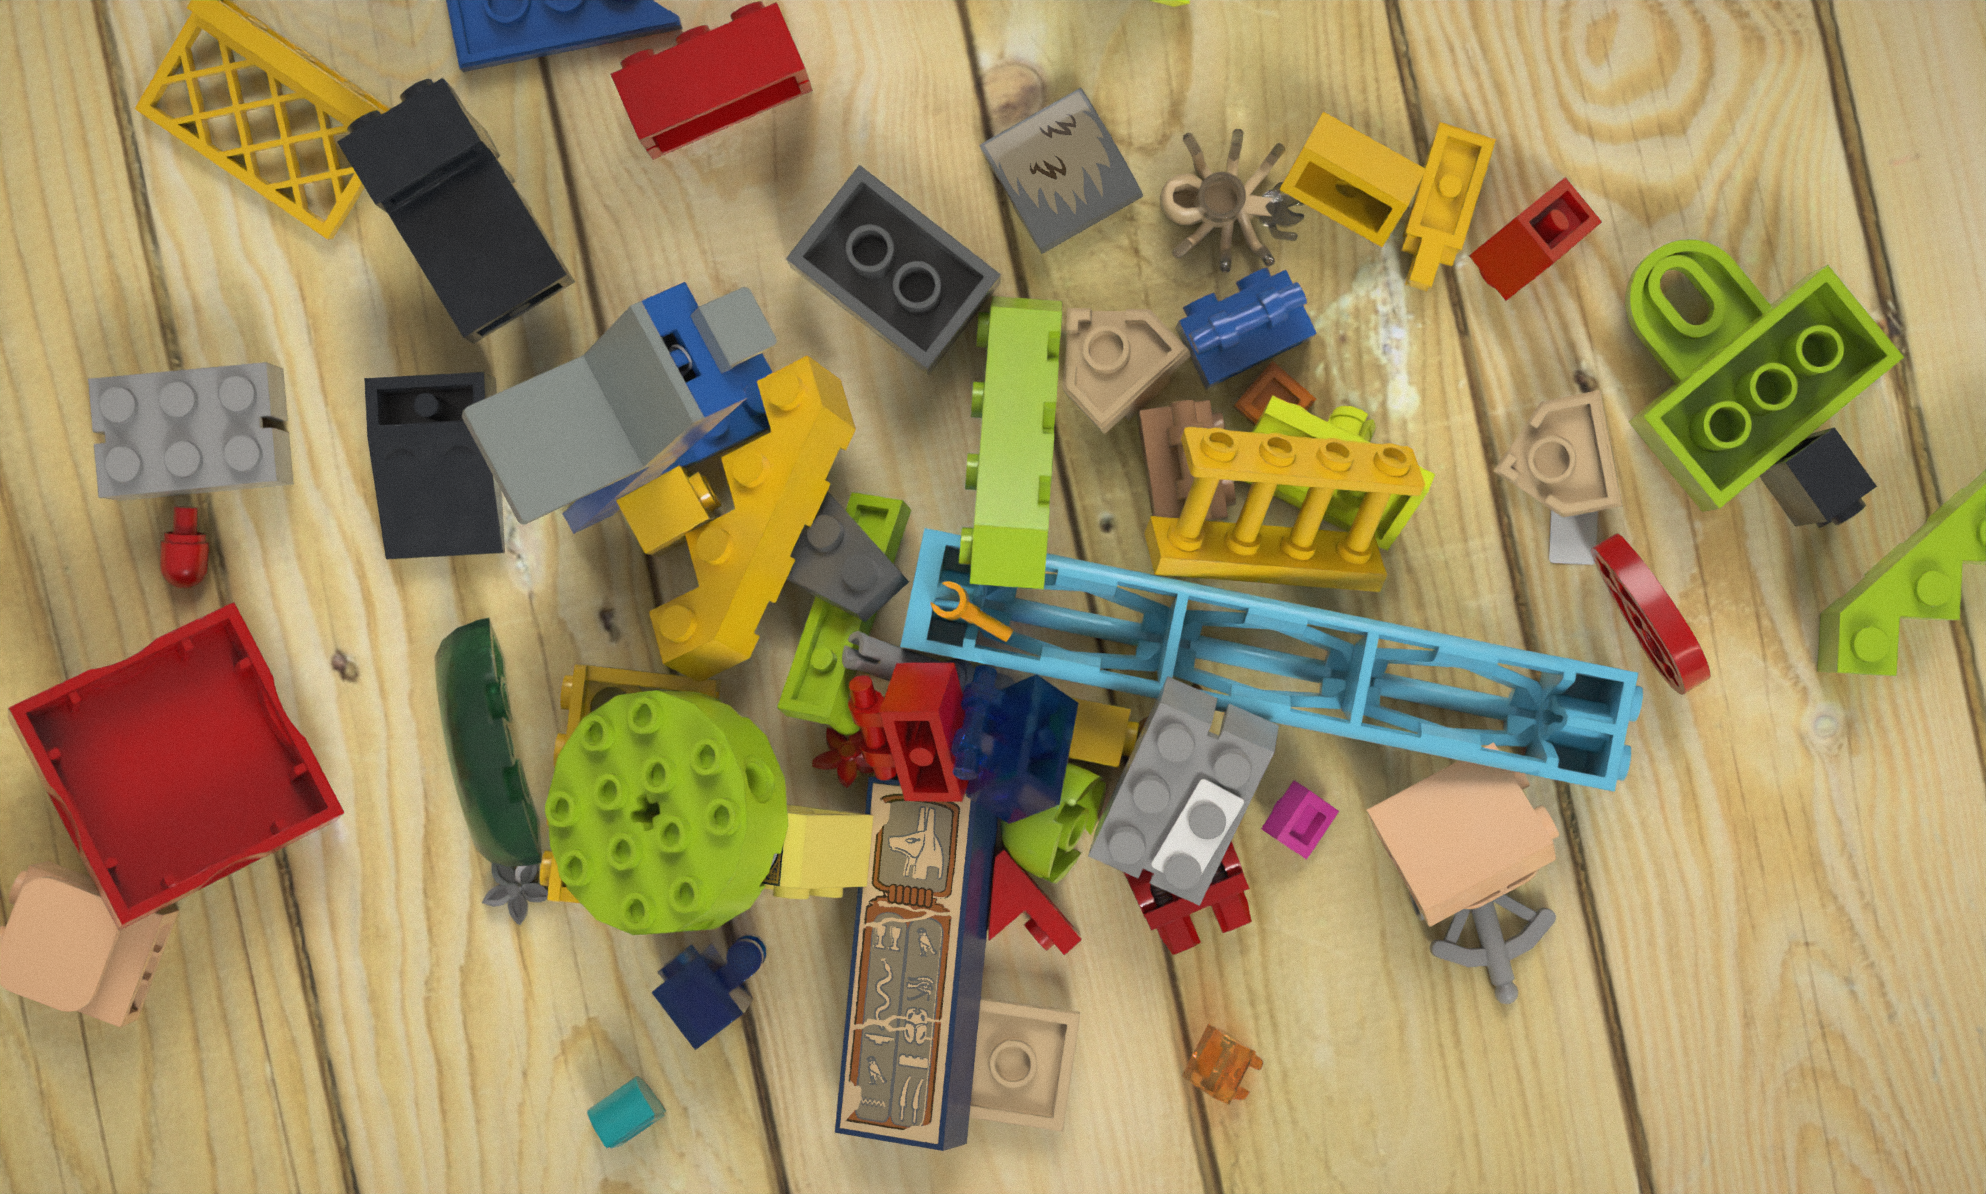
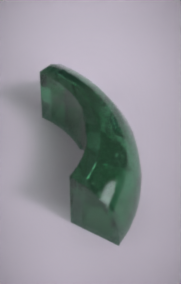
M484 618L456 628L441 641L435 655L436 686L447 755L462 812L476 850L488 861L507 867L539 864L542 861L540 819L530 793L522 760L520 758L515 759L513 740L508 723H511L513 718L508 694L505 657L490 618Z

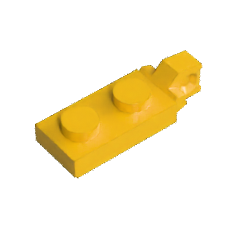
M1439 122L1436 126L1424 165L1426 170L1417 187L1402 235L1405 238L1401 251L1413 254L1404 285L1427 292L1428 287L1431 288L1439 263L1448 266L1453 265L1456 254L1463 248L1496 139L1443 122Z

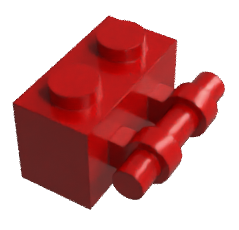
M896 663L885 697L875 690L871 677L861 675L853 678L849 682V690L852 697L848 701V708L854 724L861 727L863 738L860 741L861 752L866 764L872 766L875 777L879 780H889L897 774L905 801L963 802L978 751L955 663Z

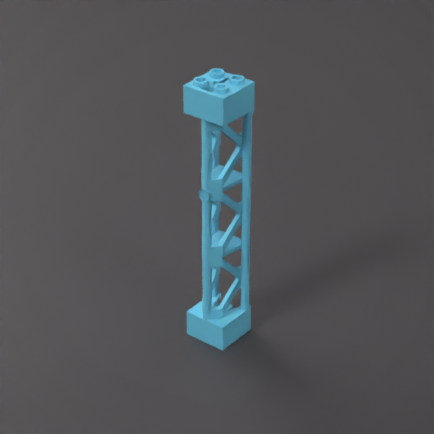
M924 528L900 647L1157 699L1167 676L1171 678L1175 676L1228 694L1223 695L1200 690L1218 698L1215 711L1225 712L1228 704H1232L1274 723L1615 792L1617 780L1624 781L1627 776L1631 761V746L1624 745L1629 721L1635 722L1637 720L1643 701V688L1636 686L1637 672L1047 553L1045 571L1057 574H1045V590L1082 591L1142 613V622L1137 623L1015 598L1017 588L1019 587L970 584L971 564H959L961 535ZM951 581L967 591L971 603L1007 626H1010V621L1133 645L1136 646L1135 655L1070 651L1014 631L1007 642H1004L974 623H969L962 618L957 620L942 618L933 611L930 602L946 612L955 610L960 603V596L957 591L951 590L942 584L943 582ZM1117 585L1172 596L1175 599L1169 608L1158 602L1121 589ZM1188 600L1246 612L1186 610ZM1307 624L1364 635V637L1354 646L1347 641L1309 627ZM1202 626L1269 629L1328 652L1325 660L1206 637L1200 635ZM980 630L986 638L1040 657L977 645L978 631ZM1378 639H1384L1433 649L1434 651L1377 648ZM1195 658L1320 683L1319 693L1254 688L1195 668ZM1388 663L1456 667L1466 669L1512 689L1507 698L1385 673ZM1502 663L1542 671L1540 682L1497 664ZM1100 669L1157 671L1158 681ZM1380 696L1503 720V730L1445 727L1381 706ZM1291 707L1342 708L1347 720L1292 709ZM1365 715L1418 734L1362 723V718ZM1494 742L1496 746L1527 747L1525 756L1484 748L1481 745H1489Z

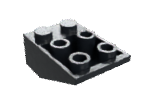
M485 372L364 378L367 439L386 559L505 553L502 491L462 418V412L468 406L497 394L496 378Z

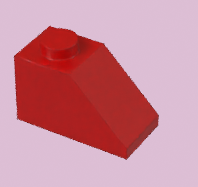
M1565 177L1478 247L1469 257L1479 268L1484 281L1495 288L1504 300L1507 301L1559 260L1601 224L1602 221Z

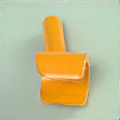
M951 581L942 583L951 590L958 592L960 603L955 610L946 612L930 602L936 614L948 620L962 618L1007 642L1013 632L1012 628L981 611L978 606L971 603L967 591L957 583Z

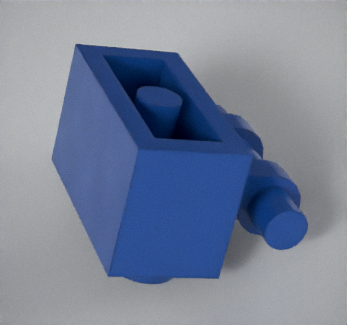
M1268 267L1263 268L1237 281L1236 285L1240 291L1221 301H1218L1215 293H1211L1183 307L1187 317L1178 321L1176 329L1183 344L1190 351V358L1205 390L1309 341L1317 334L1303 306L1307 304L1306 296L1298 282L1292 283L1287 270L1271 276Z

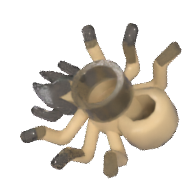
M1236 128L1232 132L1231 146L1227 159V172L1212 173L1205 163L1203 152L1193 134L1188 132L1183 135V142L1192 156L1194 168L1203 180L1188 173L1177 174L1168 179L1160 195V207L1167 219L1179 226H1193L1200 222L1202 224L1193 234L1186 237L1173 249L1172 255L1176 259L1181 258L1191 248L1197 246L1213 228H1222L1219 246L1220 270L1222 273H1228L1231 270L1232 263L1231 240L1233 225L1237 219L1250 251L1260 257L1266 266L1270 267L1275 264V258L1269 249L1259 242L1250 219L1256 216L1261 224L1268 227L1271 236L1275 239L1296 241L1297 233L1279 231L1277 226L1288 228L1301 222L1304 219V214L1295 213L1288 208L1305 204L1288 194L1281 195V190L1279 189L1283 182H1279L1272 190L1267 191L1261 197L1251 193L1285 152L1283 144L1278 143L1274 146L1259 168L1243 185L1238 178V163L1244 134L1242 129Z

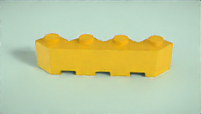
M808 355L757 381L771 432L721 457L735 509L685 534L699 587L649 611L663 665L698 682H702L751 657L760 637L754 632L769 601L776 603L795 562V559L790 557L804 525L811 527L831 483L825 479L839 449L846 451L855 433L856 427L841 379Z

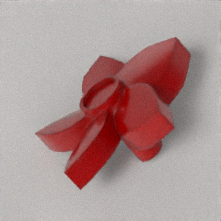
M827 727L826 744L830 751L816 756L812 760V767L823 770L837 768L838 780L846 788L856 779L857 770L865 774L874 772L872 766L866 764L860 748V741L863 738L861 729L857 733L850 735L847 740L844 735Z

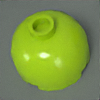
M1063 761L1044 762L1030 769L1019 782L1011 779L1002 790L999 801V812L1003 813L1000 830L1004 847L1011 858L1028 872L1056 884L1063 879L1082 853L1074 849L1082 836L1084 829L1091 835L1097 824L1106 793V783L1101 781L1103 777L1082 767Z

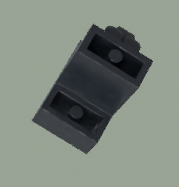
M443 77L434 83L432 79H425L407 88L400 95L402 102L382 115L376 110L353 121L347 128L350 134L337 141L374 204L390 216L463 338L475 344L575 283V280L533 215L528 202L515 189L513 176L498 161L500 154L488 131L466 110L455 90Z

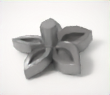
M535 856L522 861L516 869L508 862L492 860V875L500 885L489 890L482 903L495 907L508 902L510 916L518 925H521L528 914V901L543 902L547 900L548 888L540 885V883L532 882L539 870L538 858Z

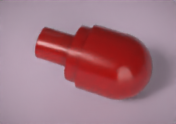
M174 506L173 531L164 532V540L160 541L161 574L170 585L181 589L192 588L203 581L208 571L209 542H206V533L197 532L198 507Z

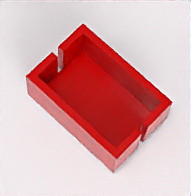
M763 1L747 4L730 15L731 22L713 30H710L708 25L689 29L676 37V46L657 54L654 53L653 49L636 52L620 62L622 69L610 74L636 135L652 160L813 91L804 63L777 2L766 7Z

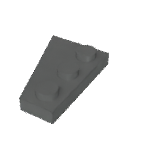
M827 491L811 527L804 525L790 557L794 558L795 562L787 580L803 587L810 594L866 622L906 586L909 581Z

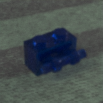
M980 665L974 670L972 683H968L963 692L961 706L965 711L962 728L955 731L951 748L952 754L956 757L953 774L957 778L969 780L966 797L1008 824L1060 805L1079 703L1037 674L999 690L995 687L998 672L990 666Z
M745 934L739 937L730 947L726 956L727 962H725L712 944H709L700 952L691 944L657 971L663 981L651 993L694 1050L698 1049L743 1015L749 1007L753 998L742 983L755 974L766 960L768 954L767 945L760 936Z

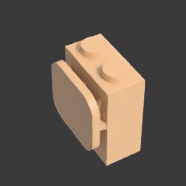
M1494 742L1484 747L1498 750ZM1459 760L1367 809L1377 836L1429 927L1463 909H1476L1527 883L1535 877L1540 868L1556 860L1552 840L1560 836L1546 808L1540 805L1533 809L1522 791L1530 786L1525 773Z
M50 861L29 865L28 870L21 871L13 883L9 894V903L13 904L14 907L7 925L0 927V985L12 993L65 1012L78 1011L118 1027H123L138 1020L179 910L167 906L118 931L91 877Z

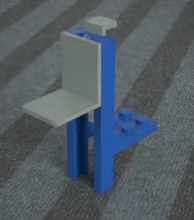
M683 282L629 306L583 356L468 406L462 412V418L517 521L525 525L574 502L562 514L573 534L613 516L620 510L616 500L671 471L675 467L680 465L688 469L770 430L757 381L773 373L763 352L771 349L776 344L777 339L749 288L742 287L702 306H698L686 282Z

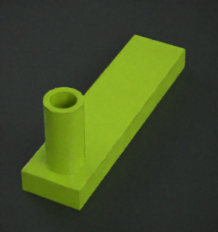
M851 492L845 511L894 564L912 510L903 500ZM815 596L777 709L787 717L828 724L841 735L849 736L857 733L861 727L854 724L848 708V701L851 698L849 695V682L855 678L857 670L844 667L842 654L845 645L859 650V646L850 643L848 638L856 631L863 632L869 636L877 612L864 622Z

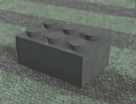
M858 165L786 258L790 268L928 375H930L1001 284L1000 273L861 165Z

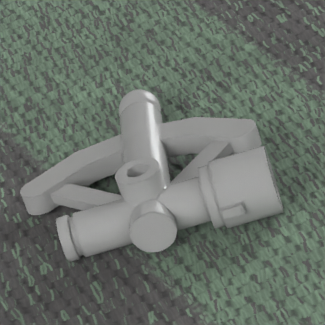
M1410 894L1411 903L1417 918L1420 921L1424 920L1422 913ZM1504 894L1479 908L1463 909L1455 913L1444 940L1436 939L1432 941L1430 952L1438 958L1466 967L1487 966L1491 983L1496 986V999L1502 1004H1511L1518 997V988L1512 981L1515 977L1510 960L1534 948L1553 925L1556 915L1548 908H1541L1535 912ZM1493 902L1529 921L1519 934L1504 941ZM1470 910L1481 944L1479 948H1465L1456 945Z

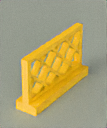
M190 0L186 8L192 13L134 109L327 240L333 239L365 188L353 167L341 169L334 136L349 133L347 130L348 126L369 112L378 110L382 115L391 108L233 1ZM202 29L218 40L223 65L196 70L191 47ZM232 50L247 60L235 62ZM182 64L184 73L175 75ZM257 66L267 73L272 98L244 103L237 70ZM225 73L233 106L205 112L198 79ZM186 82L193 115L173 118L157 107L158 102L169 85ZM281 83L295 93L283 95ZM306 99L316 107L320 131L292 136L285 103ZM274 106L281 139L253 144L246 111ZM235 114L242 147L222 151L212 143L207 120ZM329 115L342 123L343 126L332 128ZM196 123L198 134L186 127L185 124ZM322 138L330 172L302 177L294 144ZM283 147L290 180L271 184L260 176L255 152ZM244 155L246 166L232 157ZM353 175L345 188L343 176ZM331 179L336 204L327 219L324 220L309 210L304 185ZM292 187L295 200L281 190Z

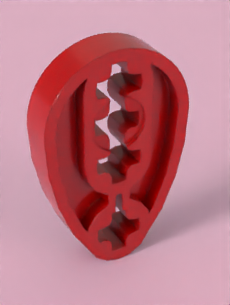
M1616 533L1592 547L1591 554L1617 607L1645 654L1669 686L1677 693L1683 695L1709 680L1711 677L1710 668L1694 633L1660 582L1624 537Z

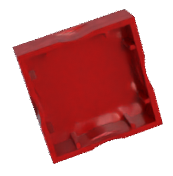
M235 602L156 638L144 649L125 660L105 667L87 670L8 707V720L118 931L336 822L345 813L306 738L293 725L284 711L276 691L274 677Z

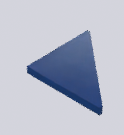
M446 0L459 68L462 72L683 29L680 17L654 0Z

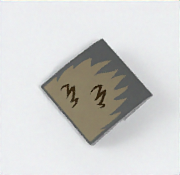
M1081 87L979 145L984 158L1010 198L1016 214L1041 254L1143 197L1142 190Z

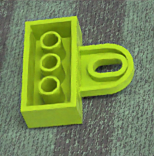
M1686 239L1670 242L1648 254L1636 266L1627 284L1625 308L1630 326L1639 340L1675 382L1628 422L1702 512L1720 509L1904 358L1829 265L1807 274L1770 304L1738 264L1724 250L1708 242ZM1677 270L1683 273L1706 300L1709 313L1703 324L1692 325L1687 323L1665 298L1660 288V281L1666 271Z

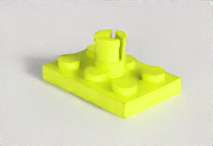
M1272 395L1252 432L1264 434L1279 433L1287 436L1320 439L1336 438L1343 441L1370 443L1375 433L1376 425L1373 419L1365 421L1368 414L1353 406L1336 407L1327 422L1308 413L1307 410L1299 405L1288 403ZM1419 466L1425 482L1420 496L1391 494L1374 533L1378 547L1389 550L1429 492L1435 477L1434 473ZM1278 484L1273 496L1301 509L1309 487ZM1335 489L1323 520L1349 532L1366 492Z

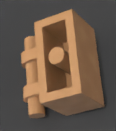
M1194 400L1171 403V406L1139 410L1137 413L1152 516L1179 518L1193 483L1194 476L1190 474L1181 442L1184 428L1225 429L1222 412L1212 413L1210 400L1194 402ZM1220 479L1205 517L1206 521L1224 520L1228 517L1226 506L1236 505L1233 480Z

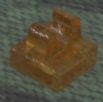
M1208 1024L1182 1077L1212 1098L1230 1105L1232 1099H1246L1249 1091L1240 1086V1083L1248 1067L1260 1071L1263 1066V1060L1255 1054L1256 1051L1226 1031Z

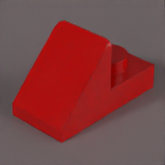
M1003 846L995 853L988 940L993 939L1021 913L1026 911L1031 918L1024 926L1046 951L1055 945L1065 955L1082 940L1081 934L1025 869L1011 858Z

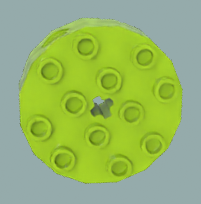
M653 690L617 695L583 717L558 754L545 803V815L549 825L550 848L558 865V873L561 880L597 921L633 936L716 929L751 908L766 887L762 882L770 872L774 854H781L788 829L785 777L767 736L748 717H741L730 705L722 703L720 699L700 692Z

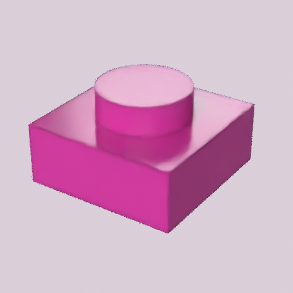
M1293 780L1283 797L1274 805L1272 813L1261 829L1307 860L1339 811Z

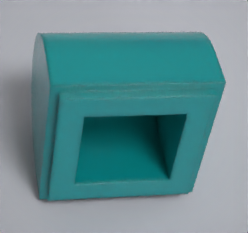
M636 1076L588 1109L587 1115L604 1146L613 1149L624 1145L663 1118L666 1110L646 1082L639 1076Z

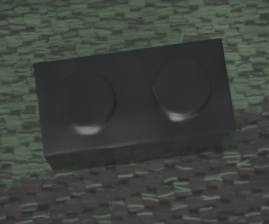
M1835 427L1811 433L1759 476L1794 526L1816 524L1818 528H1821L1831 522L1835 526L1840 525L1866 507L1862 497L1877 487Z

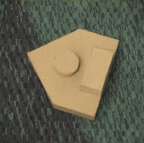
M1067 308L1066 360L1063 370L1062 388L1065 394L1103 434L1108 432L1123 417L1129 421L1135 416L1139 410L1172 382L1169 375L1191 356L1189 349L1150 309L1092 311L1091 308Z
M1597 390L1540 402L1516 440L1494 469V472L1563 518L1622 507L1618 475L1601 391Z

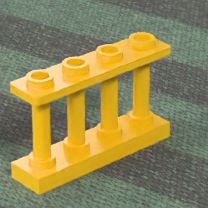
M1184 428L1181 442L1190 474L1194 476V480L1179 518L1150 516L1144 534L1154 575L1373 592L1381 591L1387 577V572L1374 535L1391 494L1420 496L1425 486L1412 448L1392 443L1376 444L1343 441L1336 438L1320 439L1287 436L1279 433L1264 434L1231 431L1222 428ZM1220 479L1252 482L1236 523L1205 520ZM1278 484L1309 487L1293 527L1262 525ZM1335 489L1366 492L1349 532L1318 530Z

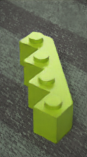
M992 296L990 312H979L976 347L988 349L985 382L973 381L971 417L982 418L979 454H967L965 480L966 490H977L974 528L962 527L959 555V564H971L970 584L1044 589L1062 301Z
M1986 469L1969 485L1961 488L1926 519L1927 522L1906 541L1899 543L1865 573V577L1842 598H1837L1820 613L1817 672L1897 676L1900 618L1935 621L1960 620L1963 564L1986 565Z

